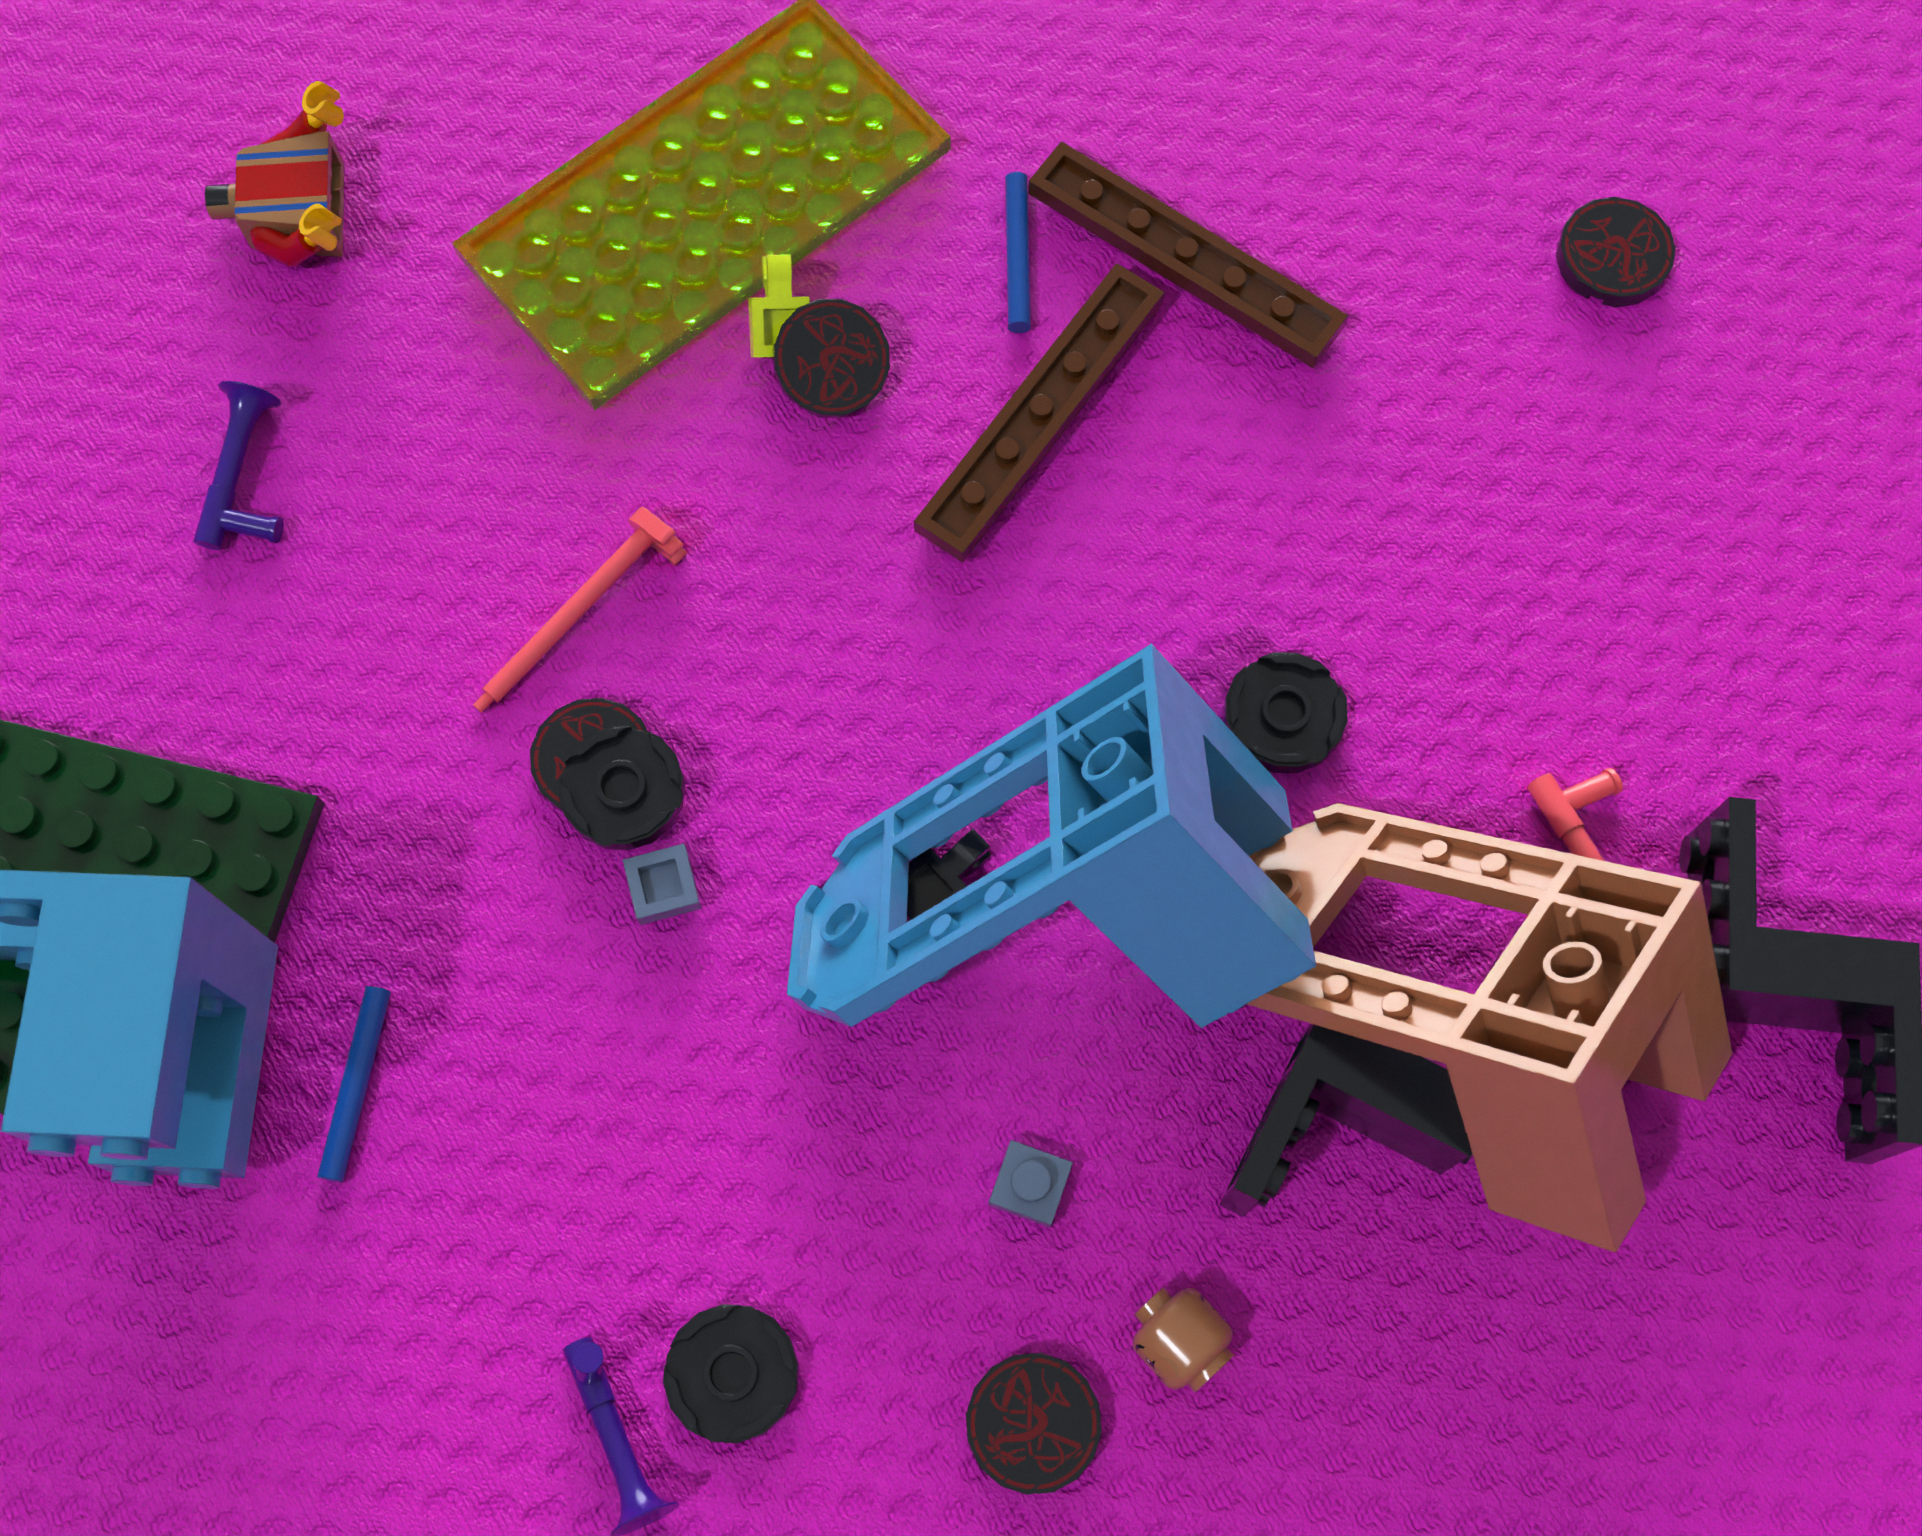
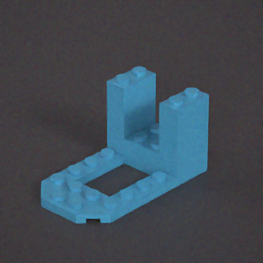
M1151 643L847 834L832 855L839 865L822 889L818 886L810 885L795 906L787 995L807 1011L852 1027L876 1012L886 1011L897 1000L924 984L941 979L950 969L979 952L996 947L1005 937L1034 920L1051 915L1060 905L1070 900L1200 1028H1203L1316 967L1308 918L1249 857L1261 849L1271 847L1280 838L1293 831L1286 790ZM1048 781L1050 837L907 922L909 861L930 848L942 846L954 833L980 817L984 818L993 815L1006 801L1029 787L1038 786Z
M0 870V960L15 961L16 967L30 970L1 1132L28 1141L27 1152L36 1155L74 1156L76 1145H91L88 1164L112 1172L110 1182L116 1184L152 1186L155 1175L179 1176L177 1184L179 1186L218 1189L220 1188L221 1177L245 1178L278 945L191 877Z

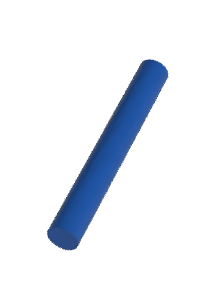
M1011 172L1005 176L1008 329L1014 333H1024L1031 329L1027 175L1022 172Z
M373 986L365 987L317 1175L319 1179L339 1183L344 1182L391 995L389 990Z

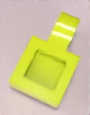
M766 255L762 257L765 297L748 298L751 357H773L772 349L782 324L797 308L810 303L809 297H792L791 255Z

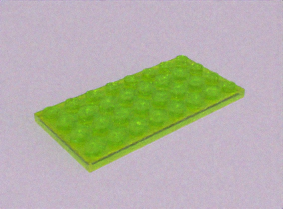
M797 0L452 242V245L462 262L589 405L596 410L763 288L762 257L766 255H791L792 267L951 150V136L816 0Z

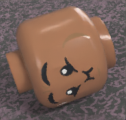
M1163 1287L1134 1314L1143 1326L1134 1335L1133 1348L1170 1389L1178 1390L1189 1385L1196 1392L1234 1356L1227 1348L1233 1337L1231 1326L1195 1288L1182 1289L1172 1297Z

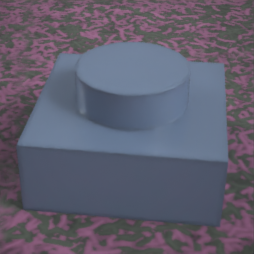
M685 844L623 859L636 919L640 925L702 909Z
M1011 1140L988 1206L1051 1228L1073 1162Z

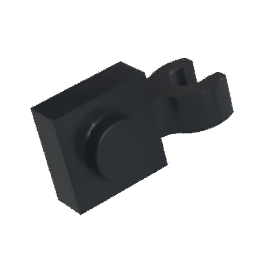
M974 829L964 835L942 858L930 848L909 862L907 919L909 921L967 887L962 879L978 870L992 856L988 851L991 846Z

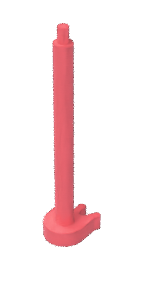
M641 506L628 519L635 532L482 688L484 693L473 706L482 713L493 701L498 703L650 546L675 566L687 554L686 550L682 548L684 544L674 536L676 532L649 510Z

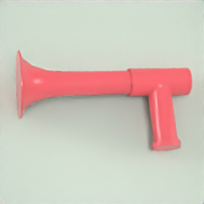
M1606 768L1601 774L1563 791L1551 773L1544 774L1533 780L1527 786L1528 791L1558 838L1563 840L1570 853L1605 861L1585 831V825L1576 810L1609 795L1615 796L1621 793L1623 786L1617 772L1612 768Z

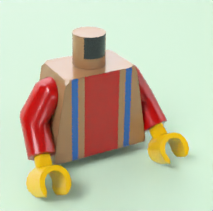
M315 81L307 87L302 98L303 111L286 129L259 145L242 148L237 153L236 183L207 185L205 188L206 208L212 220L235 218L251 248L289 267L298 266L313 255L343 256L344 162L329 131H326L327 125L332 127L341 125L344 120V113L341 107L333 104L340 98V92L321 81Z

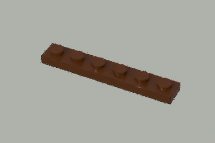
M1062 141L1029 180V195L1311 368L1316 366L1345 327L1348 317L1346 313Z
M1116 263L914 520V531L963 563L1162 306L1164 292Z

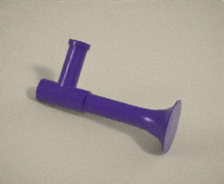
M222 381L218 386L229 399V424L212 485H209L193 542L204 548L220 550L225 532L228 531L268 539L269 542L278 543L284 526L281 517H267L232 510L236 496L235 488L254 425L263 411L280 406V399L270 392L253 385L235 381Z
M591 1337L582 1338L567 1345L563 1349L585 1409L591 1415L620 1495L621 1515L618 1526L610 1535L621 1536L665 1517L677 1509L679 1503L664 1501L647 1484L615 1406L616 1399L602 1366L604 1358L601 1348L593 1342Z

